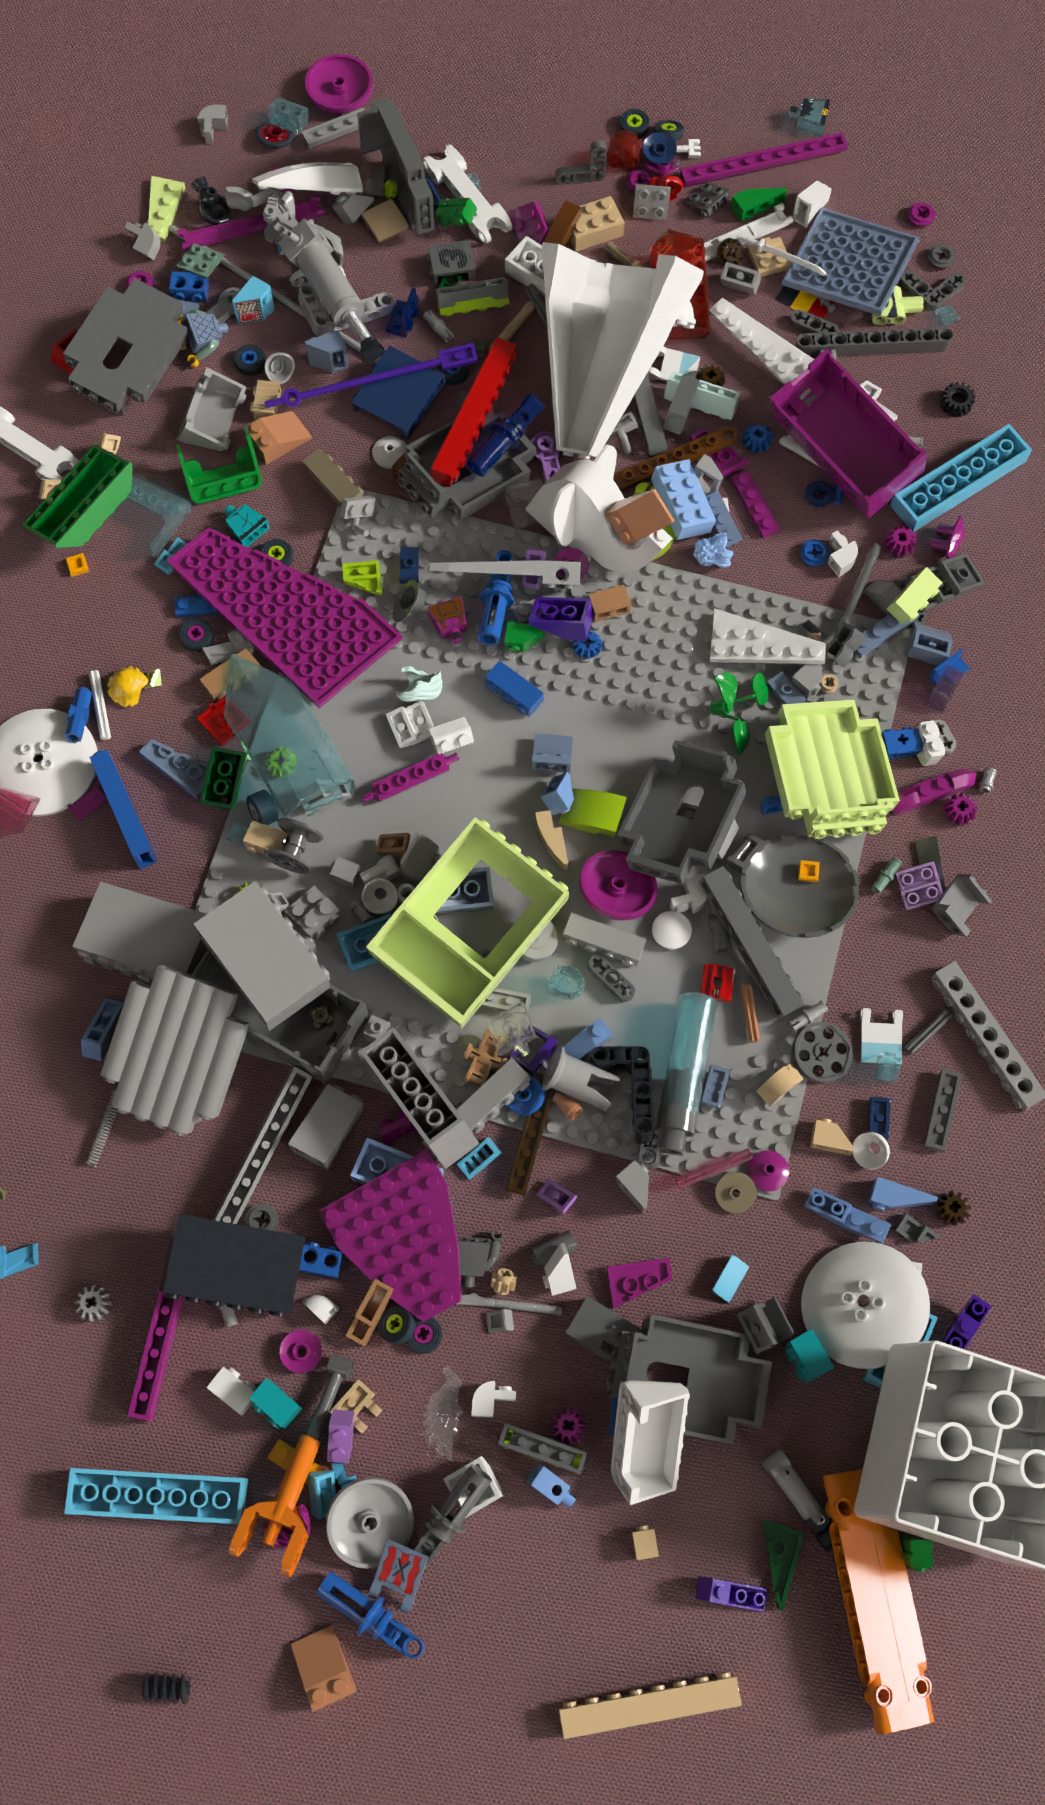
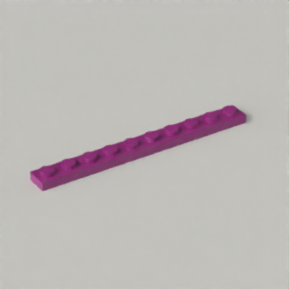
M843 132L683 167L680 168V175L684 185L689 186L846 151L848 144Z

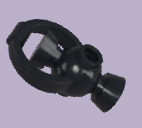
M202 176L194 180L191 187L196 192H199L198 210L201 217L212 225L229 222L232 216V208L228 207L226 199L219 195L214 187H208L206 177ZM227 211V217L220 218Z

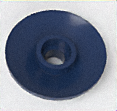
M656 132L645 139L643 153L650 162L664 165L675 158L677 145L670 135Z

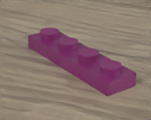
M746 470L733 475L731 481L762 539L779 533L780 528L749 471Z

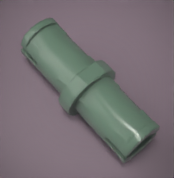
M892 857L886 867L879 871L878 878L871 886V890L874 893L880 894L886 885L892 882L894 874L902 864L898 858Z

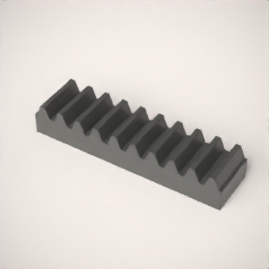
M947 1069L940 1071L935 1090L936 1094L930 1112L931 1116L926 1129L927 1133L923 1143L925 1148L943 1153L946 1150L962 1079L961 1073Z

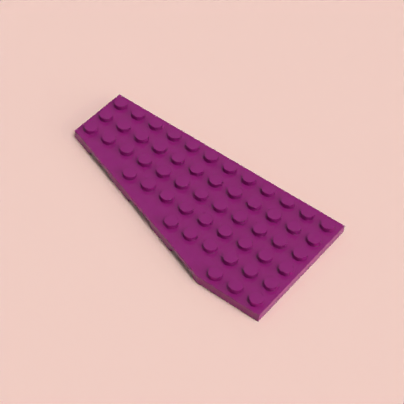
M207 528L167 559V564L318 708L326 704L402 640V635L363 599L354 598L333 588L329 583L312 575H305L282 564L280 560L256 549L254 551L211 528Z

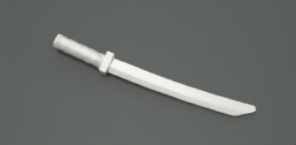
M740 234L736 237L738 242L758 248L757 252L759 253L764 250L823 276L826 275V272L819 266L764 244L765 239L763 238L757 241Z

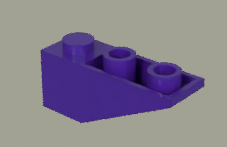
M698 1576L695 1599L765 1612L767 1589Z

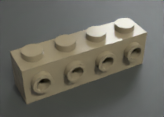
M319 448L303 460L310 475L340 507L342 506L343 498L363 497L364 492L359 485L355 486L353 484L354 481L348 474L344 475L341 466L338 463H333L334 460L328 452L324 453Z

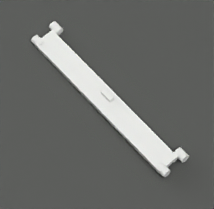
M781 203L774 206L775 212L675 256L693 266H697L717 257V247L724 239H736L737 235L740 234L741 236L756 240L793 222V218L785 216L782 211L785 207ZM658 258L652 260L654 267L657 265Z

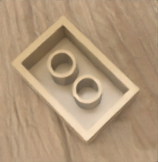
M612 196L579 206L581 207V217L574 226L573 234L569 240L575 252L623 236L625 222Z

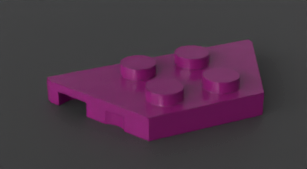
M533 201L508 211L519 241L521 242L527 236L542 245L550 228L540 204Z

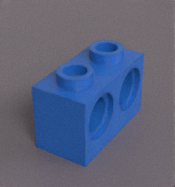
M172 271L169 291L171 297L176 300L197 303L207 302L209 281L208 278L194 273Z
M307 1242V1245L304 1244L299 1272L339 1280L344 1257L343 1252H340V1249L334 1246H328L325 1249L320 1248V1244L314 1242ZM308 1253H315L316 1258L313 1262H305V1256ZM328 1257L336 1258L334 1266L328 1267L325 1265Z

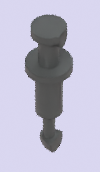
M817 296L820 300V305L826 306V310L829 313L835 310L836 306L831 305L830 300Z

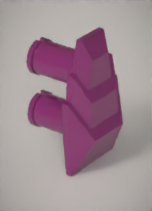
M962 515L958 516L954 526L941 523L937 525V535L950 536V539L932 538L931 550L946 551L947 559L953 557L966 538Z

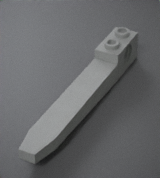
M533 560L429 563V571L540 576V583L545 584V587L556 588V584H563V588L574 589L575 585H580L581 562ZM559 569H562L565 573L562 580L556 578V572Z

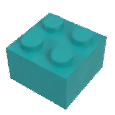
M812 1329L784 1345L786 1349L784 1353L790 1362H794L797 1367L795 1372L801 1381L804 1380L806 1384L834 1368Z
M268 1378L249 1397L253 1402L251 1406L262 1415L266 1413L269 1416L267 1421L278 1429L281 1427L287 1429L303 1410L302 1407Z

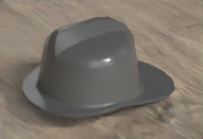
M410 580L404 586L402 594L393 609L394 621L401 622L409 614L417 613L423 608L427 592L419 588L416 580Z

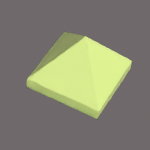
M159 669L148 672L146 676L148 683L143 689L162 685Z

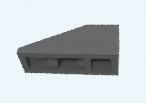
M685 374L682 375L668 410L663 429L676 434L682 433L700 383L699 379Z

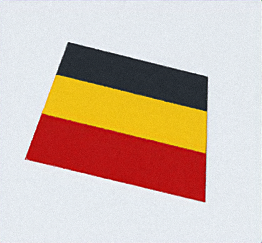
M783 286L775 300L795 310H803L821 319H824L828 313L827 307L820 305V300L817 296L787 286Z

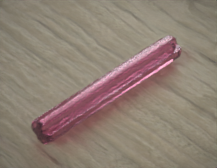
M747 1148L677 1177L675 1182L678 1188L682 1189L753 1158L752 1153Z

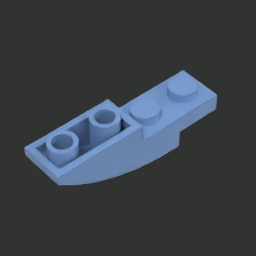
M814 1187L805 1204L806 1208L828 1221L862 1238L867 1237L880 1244H883L891 1227L890 1223L852 1207V1204Z

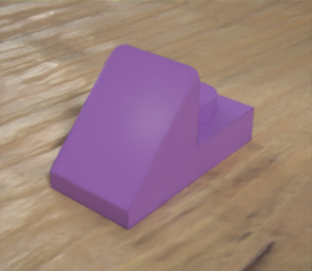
M528 548L525 561L545 560L546 551ZM523 575L521 586L540 589V576Z
M548 1179L536 1194L541 1200L552 1206L559 1215H563L577 1199L575 1194L551 1179Z

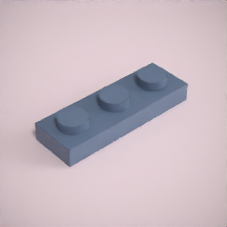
M717 490L707 495V501L716 519L714 527L718 534L726 533V549L741 542L743 538L719 491Z

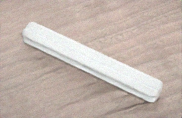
M98 670L89 672L100 739L109 740L111 735Z

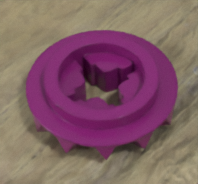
M635 170L628 175L627 186L630 188V191H635L636 184H639L638 179L643 185H647L653 176L648 171Z
M918 202L910 206L907 216L909 217V222H913L914 226L920 225L922 228L925 225L928 227L935 219V210L927 203Z
M143 271L133 272L125 281L126 289L134 278L151 287L154 286L151 275Z

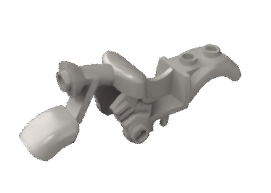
M225 187L226 202L230 208L247 211L252 207L267 202L266 208L263 211V218L268 222L267 228L264 230V237L268 242L275 241V244L278 245V242L286 236L287 232L291 231L298 224L295 220L294 197L290 191L282 193L279 189H275V187H269V189L259 188V193L252 195L251 192L241 187ZM310 219L308 222L324 234L333 248L330 254L337 265L343 266L344 254L341 239L322 226L314 224V221Z

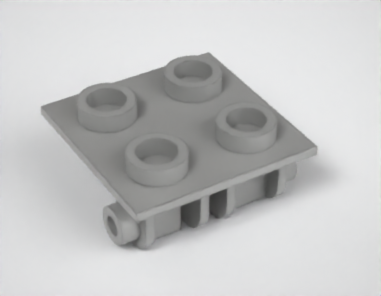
M636 184L633 218L667 221L671 187Z

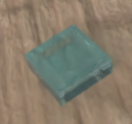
M952 304L938 308L935 311L941 327L956 323L959 320Z

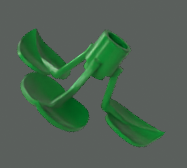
M721 673L713 678L719 688L722 699L711 701L710 712L714 716L722 715L723 718L735 720L732 724V733L737 755H740L748 746L750 732L745 721H740V718L728 714L733 710V703L752 698L756 699L757 705H764L767 702L769 689L761 673H756L752 677L751 688L753 694L735 699L737 681L732 673Z

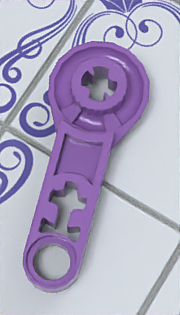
M540 432L532 438L531 443L537 448L535 456L541 461L545 482H547L551 475H554L560 469L558 461L560 451L556 449L555 434ZM543 443H546L548 445V448H545Z

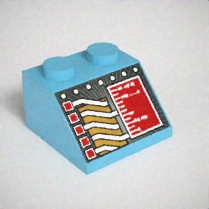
M254 276L251 277L232 300L238 324L265 320L274 310L270 285Z

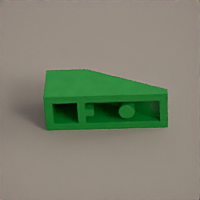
M761 188L737 192L732 196L731 209L739 220L743 222L785 202L787 189Z

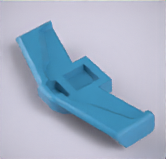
M38 1243L10 1253L6 1252V1246H0V1279L39 1264Z

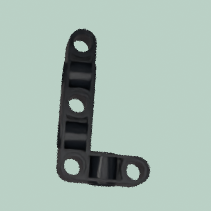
M598 1046L593 1048L590 1054V1065L609 1073H630L634 1139L640 1144L650 1142L654 1126L652 1071L648 1049L642 1046Z

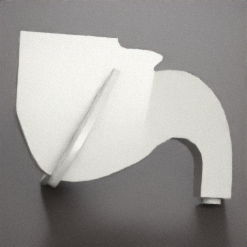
M605 445L594 461L584 459L563 465L539 489L525 510L556 538L559 545L578 549L587 556L589 561L592 557L600 565L610 570L632 572L648 565L673 538L663 529H660L639 541L626 545L619 539L605 513L616 501L622 500L624 497L613 480L617 457L616 450L611 445Z

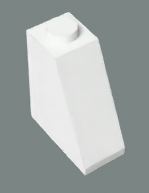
M816 181L802 191L796 199L793 220L807 228L817 216L821 207L823 208L829 201L831 188Z

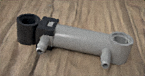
M780 1449L776 1450L762 1461L763 1466L797 1509L826 1552L831 1551L833 1546L829 1529L833 1519L829 1518L824 1507L820 1506L793 1469L786 1455Z

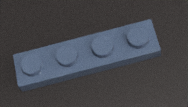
M890 613L862 633L864 635L863 641L855 652L862 658L912 622L907 621L901 624ZM919 614L912 622H914L915 620H917V619L919 618L920 614Z

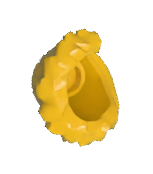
M132 666L121 668L109 678L107 684L109 687L108 695L112 697L115 703L124 708L137 705L141 689L148 683V678L138 668L134 669Z

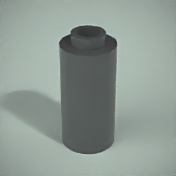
M569 1230L532 1249L533 1254L530 1255V1258L535 1267L539 1265L540 1268H543L561 1243L565 1244L568 1254L578 1249Z

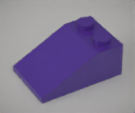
M535 597L528 624L566 640L587 641L593 618L591 598Z

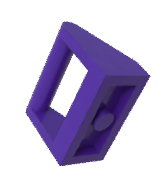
M531 1025L507 1058L509 1060L513 1058L525 1072L534 1076L556 1048L557 1040ZM537 1035L546 1043L532 1061L528 1064L517 1058L531 1038Z

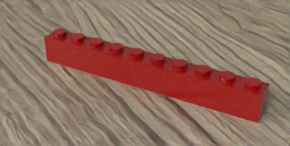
M499 337L496 338L431 467L430 476L435 482L451 487L453 481L456 482L458 480L459 469L464 467L467 459L466 455H470L472 451L473 440L477 441L480 433L479 428L484 427L486 422L485 416L491 413L492 402H496L499 395L498 390L503 388L506 380L505 376H509L512 368L511 364L517 360V344Z

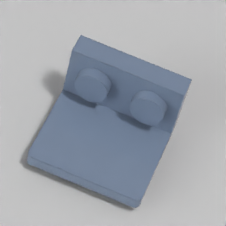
M535 734L532 770L560 773L568 771L570 773L573 737Z

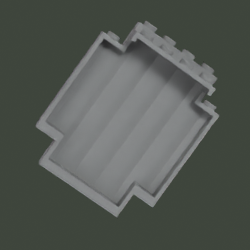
M166 965L157 966L151 986L139 981L131 982L100 1074L109 1083L117 1084L119 1082L111 1106L115 1107L119 1113L128 1114L130 1112L134 1114L137 1120H150L158 1128L165 1129L168 1127L173 1130L174 1134L179 1136L191 1133L194 1125L200 1122L202 1118L211 1120V1118L218 1117L250 1025L248 1022L231 1016L239 993Z

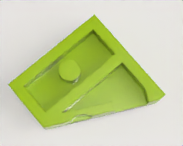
M379 560L342 563L344 584L382 596Z

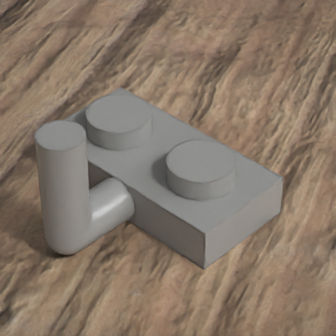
M632 412L621 416L608 440L613 439L619 435L625 454L631 453L626 432L638 428L637 421Z
M363 496L342 499L340 517L344 519L352 518V530L364 537L369 535V530L360 526L359 520L360 517L373 516L376 498Z

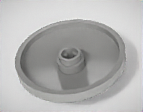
M365 1477L347 1484L333 1498L326 1516L327 1538L334 1552L344 1562L359 1568L378 1567L388 1539L406 1547L414 1526L413 1510L407 1496L396 1484L379 1477ZM370 1517L371 1520L366 1522V1519Z

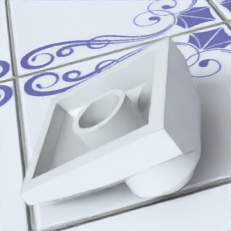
M483 1457L477 1458L444 1478L451 1493L471 1464L478 1466L491 1477L492 1482L466 1517L503 1496L493 1471ZM472 1482L456 1502L458 1508L461 1507L474 1489L475 1485Z

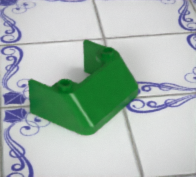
M247 426L243 427L248 445L242 446L236 451L237 463L202 471L201 465L196 460L184 461L180 445H176L189 493L195 503L201 504L255 490L261 486L262 477Z

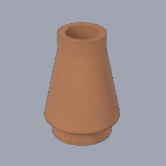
M558 1092L552 1099L566 1119L575 1120L583 1110L579 1102L561 1092Z

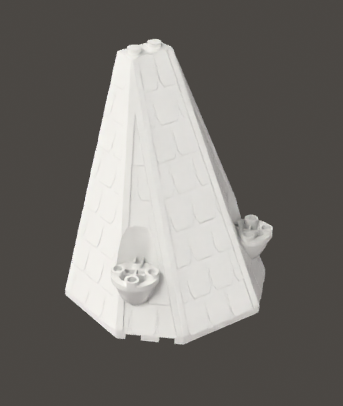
M543 242L542 259L556 449L562 451L565 456L573 457L574 454H579V458L589 459L590 456L597 457L665 344L672 327L682 325L684 328L694 329L696 320L694 319L690 299L700 284L704 271L676 256L658 254L656 269L610 263L604 264L589 259L560 244Z

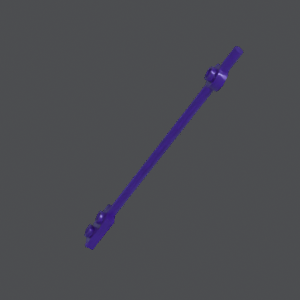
M470 343L438 351L439 358L300 393L298 390L290 388L284 391L282 397L265 401L266 409L283 404L288 408H296L303 399L442 365V369L445 371L477 363L478 358L474 344ZM290 398H295V401L290 402L289 400Z

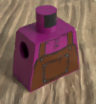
M462 597L427 606L428 617L442 639L450 637L453 644L462 642L461 633L467 631Z

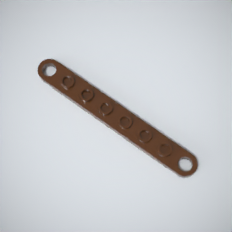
M724 427L614 473L613 480L620 491H625L640 483L651 480L656 466L688 459L692 463L701 459L704 454L709 456L735 444L738 435L737 431L733 427ZM726 433H731V435H733V438L727 440L723 436Z

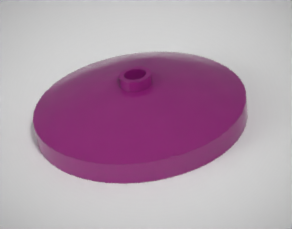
M347 54L328 55L317 60L309 68L305 77L306 93L310 101L321 110L330 113L351 112L363 106L370 98L373 90L372 74L369 67L354 56Z
M608 850L593 855L584 864L579 877L581 894L593 910L607 918L614 920L639 918L650 910L656 899L658 891L656 878L630 870L626 862L627 852Z

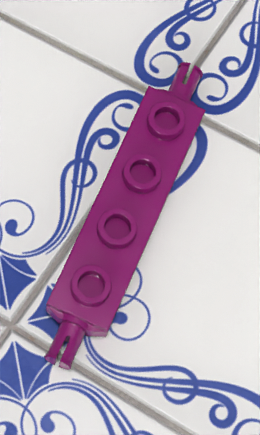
M442 752L441 754H436L372 783V791L362 795L365 803L374 798L379 802L387 800L450 771L449 764L459 760L457 753L445 757Z

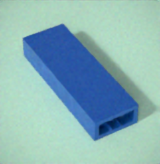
M108 749L95 752L89 758L139 869L157 863L158 860Z

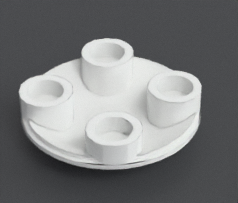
M667 911L660 914L654 920L652 926V935L656 942L669 950H675L684 946L689 941L692 933L689 920L686 916L676 911Z

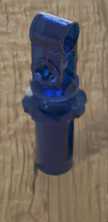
M534 393L529 394L510 417L506 416L502 420V423L494 422L492 424L494 433L467 461L469 468L475 474L484 477L509 448L515 450L519 448L520 442L518 439L524 435V429L545 408V405Z

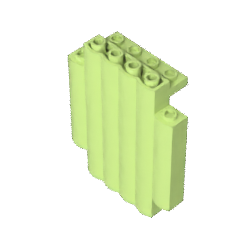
M855 700L782 704L778 711L781 725L769 726L765 732V738L784 816L791 819H799L803 816L808 837H815V839H822L827 835L838 838L845 834L858 836L863 832L870 834L880 833L887 824L885 816L894 809L900 800L878 718L860 720Z

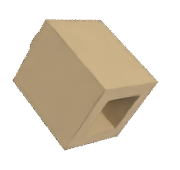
M648 1525L635 1527L636 1532L631 1533L635 1559L659 1557L654 1529L649 1530Z

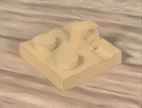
M770 237L764 238V244L787 252L781 237L770 239ZM748 245L747 251L755 270L760 272L761 277L789 269L791 261L764 250L759 253L757 252L758 248Z

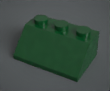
M212 746L200 796V804L218 809L235 810L248 753Z

